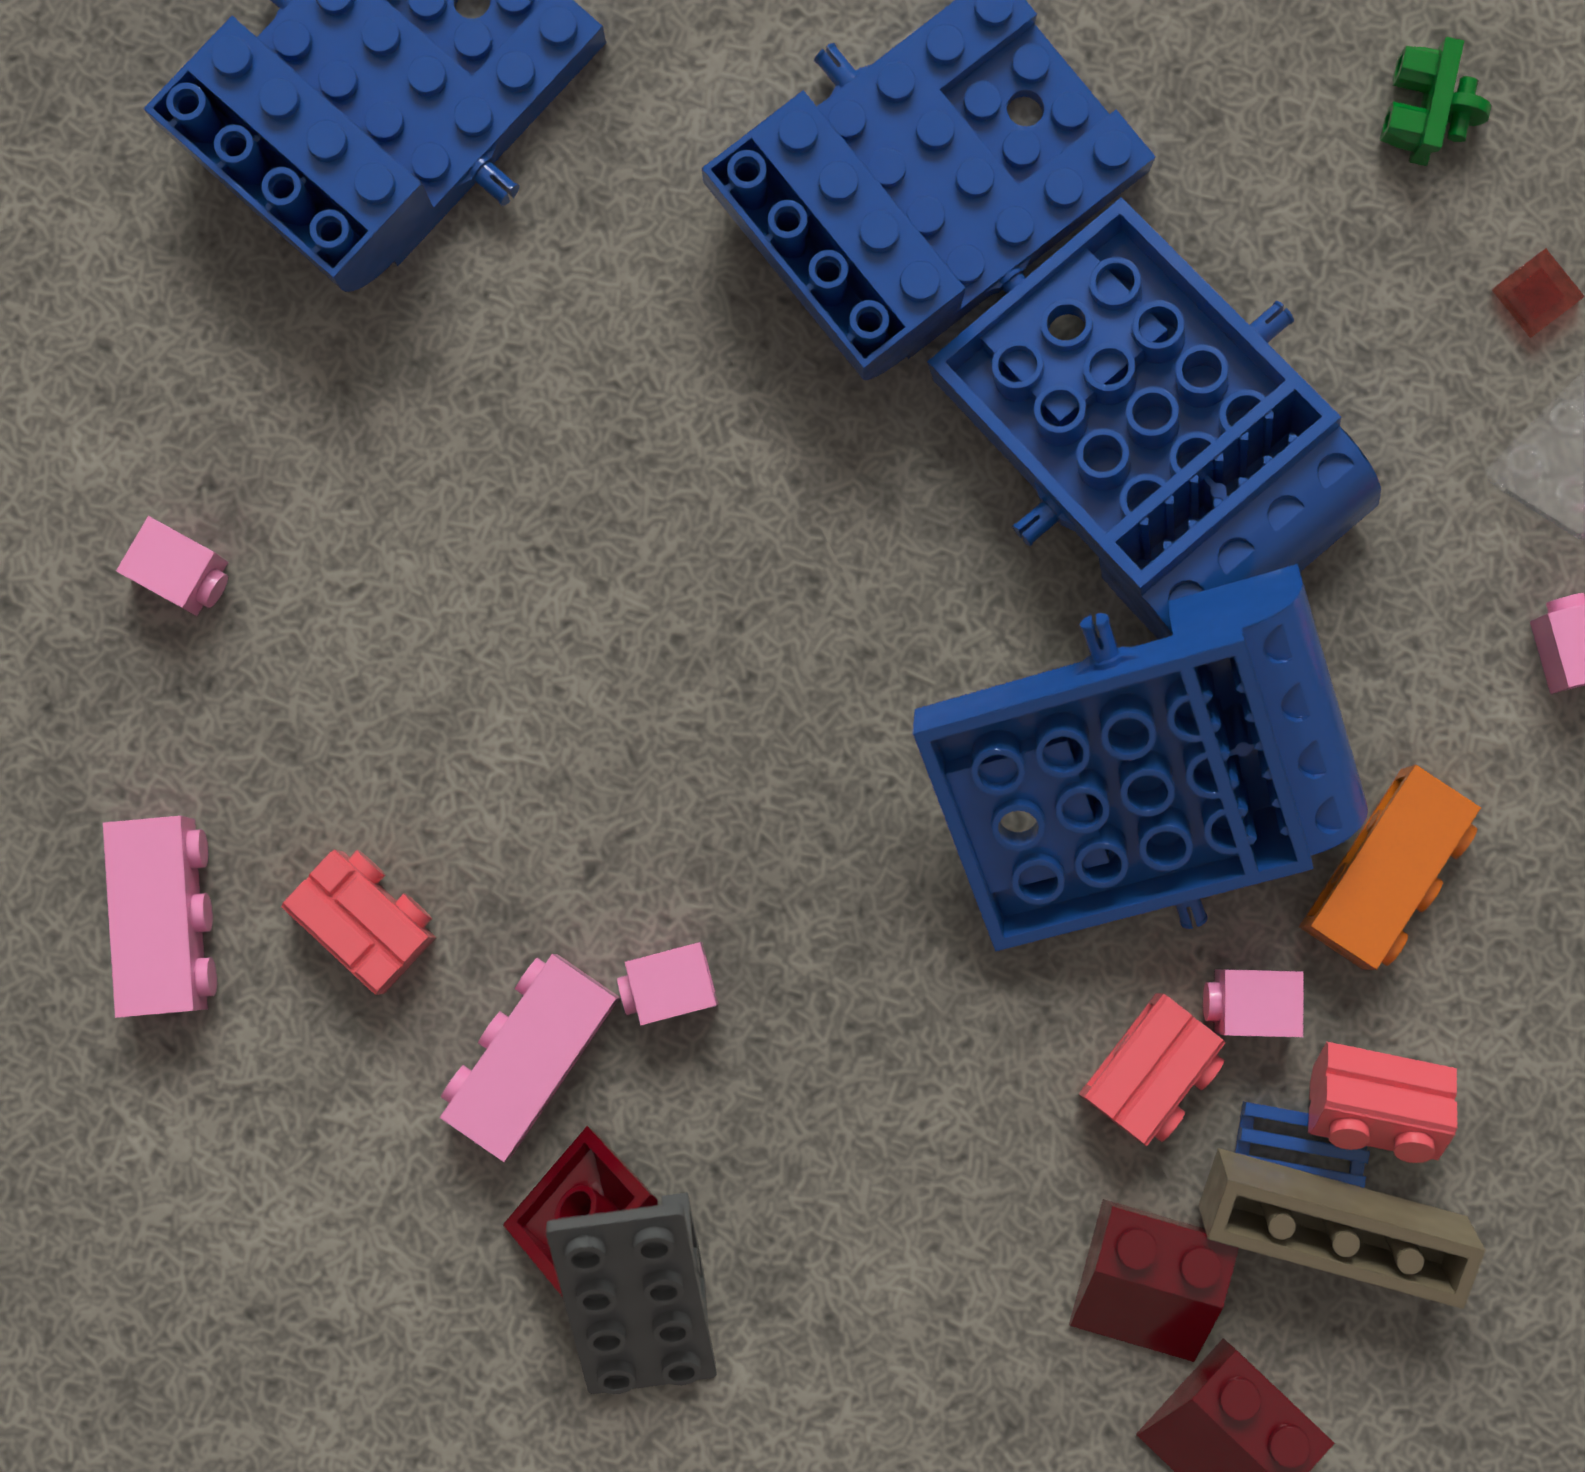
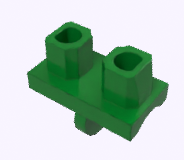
M1446 36L1438 49L1405 46L1398 56L1392 80L1393 86L1423 92L1420 107L1392 102L1384 118L1380 141L1403 150L1411 151L1409 163L1427 167L1430 153L1439 152L1442 148L1447 122L1450 123L1447 138L1453 142L1466 141L1469 126L1483 125L1489 120L1492 105L1485 98L1476 95L1478 79L1470 76L1461 77L1457 92H1454L1465 40Z

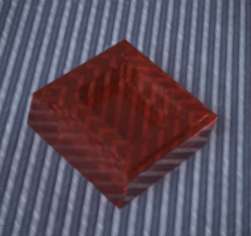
M1546 248L1492 289L1530 338L1585 297Z

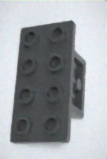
M688 1193L662 1196V1205L563 1218L547 1222L546 1236L587 1390L590 1394H622L631 1389L666 1384L688 1385L696 1380L710 1379L717 1375L716 1361L708 1327L704 1269Z

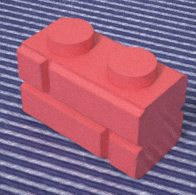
M334 849L309 874V877L290 894L281 907L375 995L384 994L435 940L436 937L425 927L432 920V917L407 894L403 893L396 900L378 883L386 876L385 873L361 851L356 850L349 857L344 851Z
M1156 993L1086 1083L1079 1095L1145 1146L1154 1137L1163 1142L1172 1134L1184 1117L1185 1111L1178 1105L1194 1085L1200 1091L1203 1090L1222 1068L1224 1059L1217 1054L1226 1042L1165 994Z
M1326 1042L1313 1065L1311 1075L1308 1133L1329 1138V1141L1334 1146L1342 1149L1356 1150L1369 1146L1394 1151V1155L1398 1159L1409 1163H1423L1431 1159L1438 1161L1454 1138L1457 1130V1102H1455L1457 1095V1068Z

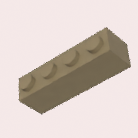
M1221 1148L1217 1149L1198 1205L1209 1240L1464 1309L1486 1251L1468 1216Z

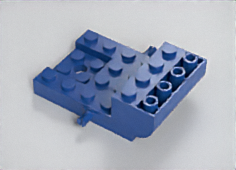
M270 0L279 8L274 20L257 37L234 16H231L143 109L159 128L341 290L352 292L372 282L393 262L399 266L475 183H478L501 206L507 205L510 202L508 194L514 198L520 186L497 168L494 163L606 44L603 26L574 0H490L488 10L478 18H466L456 11L458 0Z
M954 0L873 64L861 67L858 70L852 67L835 43L828 44L826 52L822 49L815 56L814 62L821 67L836 86L829 98L816 106L805 91L802 90L702 167V177L705 186L865 381L881 375L906 357L910 359L990 295L999 293L1002 290L1006 294L1026 278L1023 273L1031 263L1147 174L1156 158L1117 109L1111 114L1108 113L1035 25L1037 13L1026 0ZM1019 97L1031 98L1041 107L1042 118L1031 126L1018 125L1008 115L1007 106L1009 103Z
M1122 197L927 361L933 381L1036 490L1040 503L1021 520L1012 525L1020 538L1023 537L1024 543L1030 547L1034 541L1057 522L1075 531L1099 557L1101 575L1104 581L1157 639L1173 636L1168 601L1298 564L1301 572L1379 505L1381 486L1378 477L1360 448L1340 427L1341 416L1268 344L1283 329L1294 322L1291 312L1287 308L1283 311L1284 305L1279 301H1275L1269 309L1249 325ZM1062 315H1075L1084 321L1085 328L1083 332L1072 340H1059L1049 332L1052 322Z
M1298 564L1168 601L1173 636L1134 647L1117 648L1109 624V617L1105 613L1096 614V625L1101 637L1099 638L1090 615L1080 622V628L1083 630L1091 656H1088L1083 661L914 710L913 736L995 952L1174 905L1183 928L1193 929L1189 906L1191 907L1197 927H1200L1208 919L1201 898L1313 870L1311 855L1321 853L1343 843L1361 828L1368 815V806ZM1024 811L1031 814L1037 822L1029 830L1014 832L1006 829L1000 820L1010 812Z

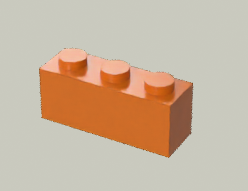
M1416 764L1401 769L1306 914L1299 928L1362 970H1377L1381 963L1389 966L1400 954L1408 940L1409 935L1402 930L1414 911L1424 912L1440 892L1443 881L1437 876L1449 857L1459 858L1473 841L1478 828L1471 823L1481 807Z

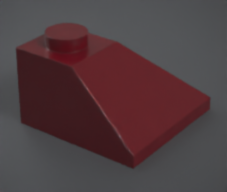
M586 1126L503 1223V1226L562 1296L546 1236L547 1222L556 1219L658 1206V1199L603 1139L590 1127Z

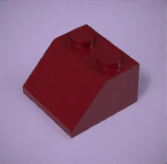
M1103 1199L1069 1326L1195 1362L1224 1307L1239 1248L1209 1240L1205 1228Z
M1224 1338L1136 1433L1174 1472H1310L1335 1444Z

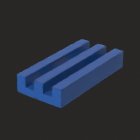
M1243 1101L1235 1153L1365 1188L1364 1166L1365 1163L1368 1164L1370 1155L1367 1146L1361 1149L1347 1150L1338 1148L1331 1143L1253 1130L1255 1117L1308 1126L1309 1113ZM1250 1143L1350 1160L1349 1173L1249 1155Z

